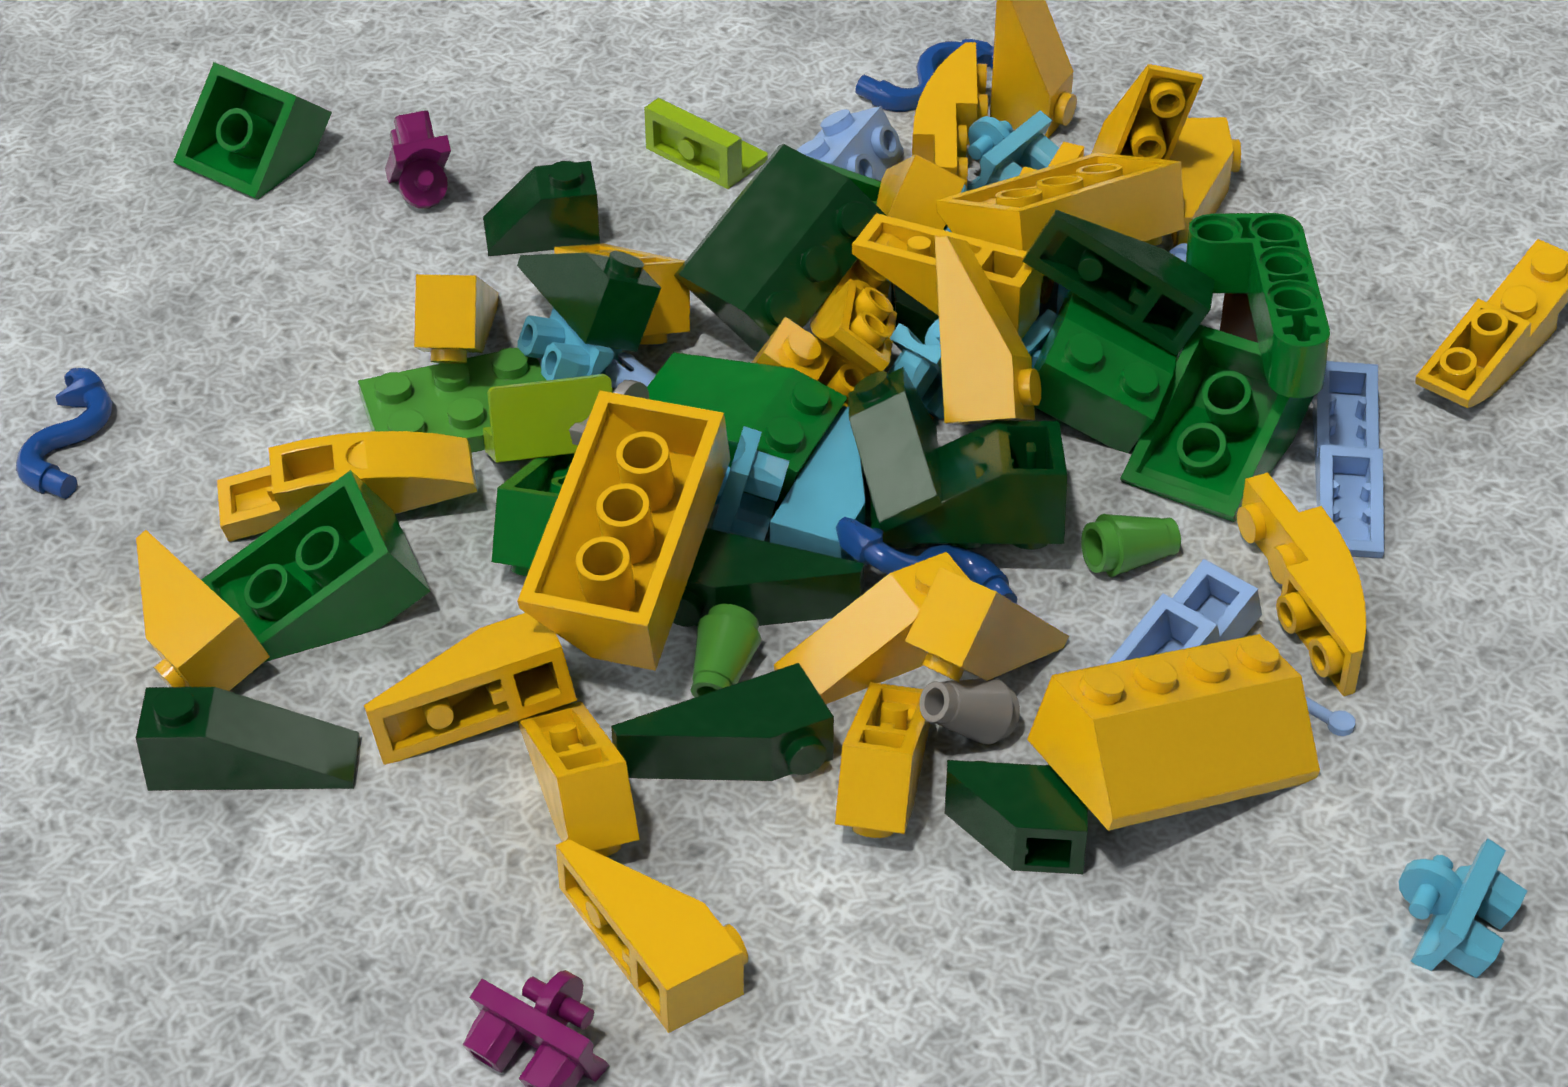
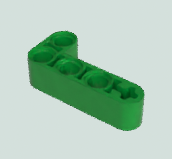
M1279 213L1206 214L1194 218L1189 223L1186 263L1215 280L1214 294L1247 293L1266 379L1270 388L1276 393L1290 398H1306L1318 394L1324 384L1330 328L1301 223L1291 216Z

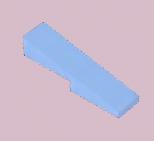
M1326 361L1323 388L1318 394L1314 395L1312 400L1317 507L1322 506L1338 528L1352 556L1383 558V449H1379L1378 364Z

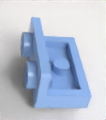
M882 106L855 113H850L848 109H843L829 115L821 122L820 126L822 129L814 139L797 149V151L808 157L878 181L882 180L886 169L894 166L904 153L899 136L891 126Z

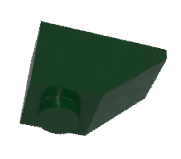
M560 161L552 165L535 166L483 216L488 257L554 250V247L600 244L598 199L591 161Z

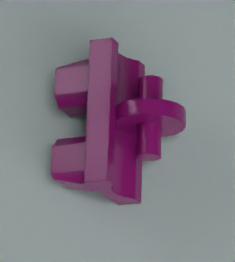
M428 110L396 116L394 119L395 129L390 132L392 148L385 166L387 180L389 183L399 181V191L403 199L411 206L431 208L444 198L448 188L447 176L444 172V167L451 153L448 135L434 137Z
M563 970L558 972L547 984L534 976L525 982L522 996L536 1003L534 1008L484 979L480 980L469 998L481 1012L474 1020L463 1043V1047L472 1057L500 1073L504 1071L523 1041L538 1050L519 1077V1080L525 1087H575L582 1076L596 1082L609 1066L606 1060L593 1054L594 1044L590 1039L566 1026L570 1022L584 1030L591 1024L595 1013L593 1009L580 1003L583 995V981L569 971Z

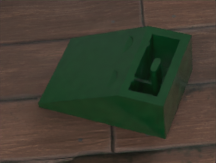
M995 421L938 447L943 506L887 532H884L879 524L871 497V529L878 528L882 530L883 542L894 548H913L920 543H949L951 546L963 549H974L984 544H1013L1021 549L1035 550L1043 548L1048 544H1064L1067 468L1059 421Z

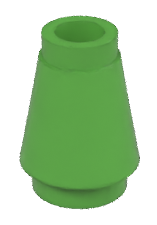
M1101 514L1095 522H1089L1084 526L1081 536L1082 553L1088 568L1094 573L1107 572L1109 577L1120 575L1167 556L1176 555L1181 546L1180 530L1176 521L1172 518L1161 519L1159 517Z
M719 604L713 606L709 610L708 615L699 620L693 683L691 686V693L694 697L739 682L761 644V635L758 632L759 622L748 610L732 604Z

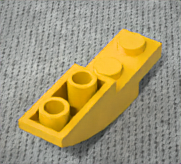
M965 42L951 53L927 82L916 108L912 139V156L916 154L966 180V189L968 178V157H966L967 145H970L968 138L969 128L979 118L988 116V94H986L987 64H977L976 42Z
M1537 239L1489 300L1485 302L1479 298L1418 372L1415 377V384L1466 408L1473 407L1495 394L1556 331L1558 314L1568 303V252Z
M858 258L810 318V327L815 336L860 369L870 374L883 371L890 363L893 342L889 338L895 330L897 317L891 302L887 299L890 282Z
M370 431L335 434L269 447V466L217 480L220 527L229 542L267 532L350 470L393 510L394 514L477 492L471 446L467 438L411 431Z
M1268 472L1246 478L1242 506L1237 511V523L1242 537L1248 543L1255 542L1268 559L1269 569L1277 583L1282 584L1281 596L1278 597L1276 602L1279 621L1286 632L1290 634L1296 633L1307 647L1312 666L1319 676L1329 677L1343 697L1354 694L1364 650L1366 608L1360 576L1351 552L1338 528L1322 506L1299 512Z

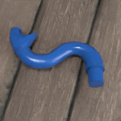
M964 39L962 42L946 41L937 43L927 48L919 57L916 66L919 84L916 87L901 88L886 80L880 82L864 74L857 82L855 93L872 101V105L882 106L885 110L893 112L915 110L919 98L935 70L965 42H976L977 64H987V67H991V69H993L994 47L988 42L975 39Z
M71 368L64 376L67 388L55 397L57 405L87 407V409L77 418L51 425L33 434L23 443L18 452L16 471L20 480L29 488L41 494L48 492L67 499L76 491V477L62 472L57 465L45 462L43 458L53 450L84 441L95 435L107 423L111 415V397L100 377L89 368Z
M847 517L839 520L836 526L841 548L860 563H864V566L870 564L879 571L889 574L947 552L971 581L994 590L1017 604V596L1008 586V577L994 563L977 553L956 546L941 545L930 547L919 556H912L901 553L883 542V531L878 528L871 529L859 521Z

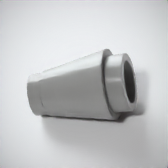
M982 678L960 680L959 682L934 681L924 688L919 703L921 714L925 720L984 745L992 744L1008 737L1016 728L1020 715V706L1016 694L997 678L988 681Z

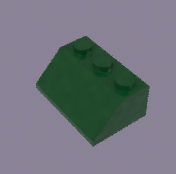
M782 144L777 147L674 276L752 350L759 353L784 317H787L802 328L807 324L858 259L852 254V243L876 213L886 214L848 177Z

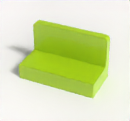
M657 98L644 107L646 149L726 189L734 186L768 160L767 152L743 141L741 137L661 98Z
M605 374L489 388L487 394L491 427L483 428L485 452L496 463L575 453L578 445L572 443L569 429L575 423L583 422L589 417L600 390L612 392L610 377Z

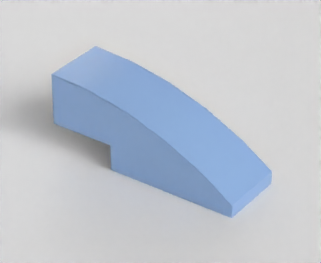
M1203 559L1173 598L1164 593L1159 597L1106 664L1244 637L1262 616L1258 588Z

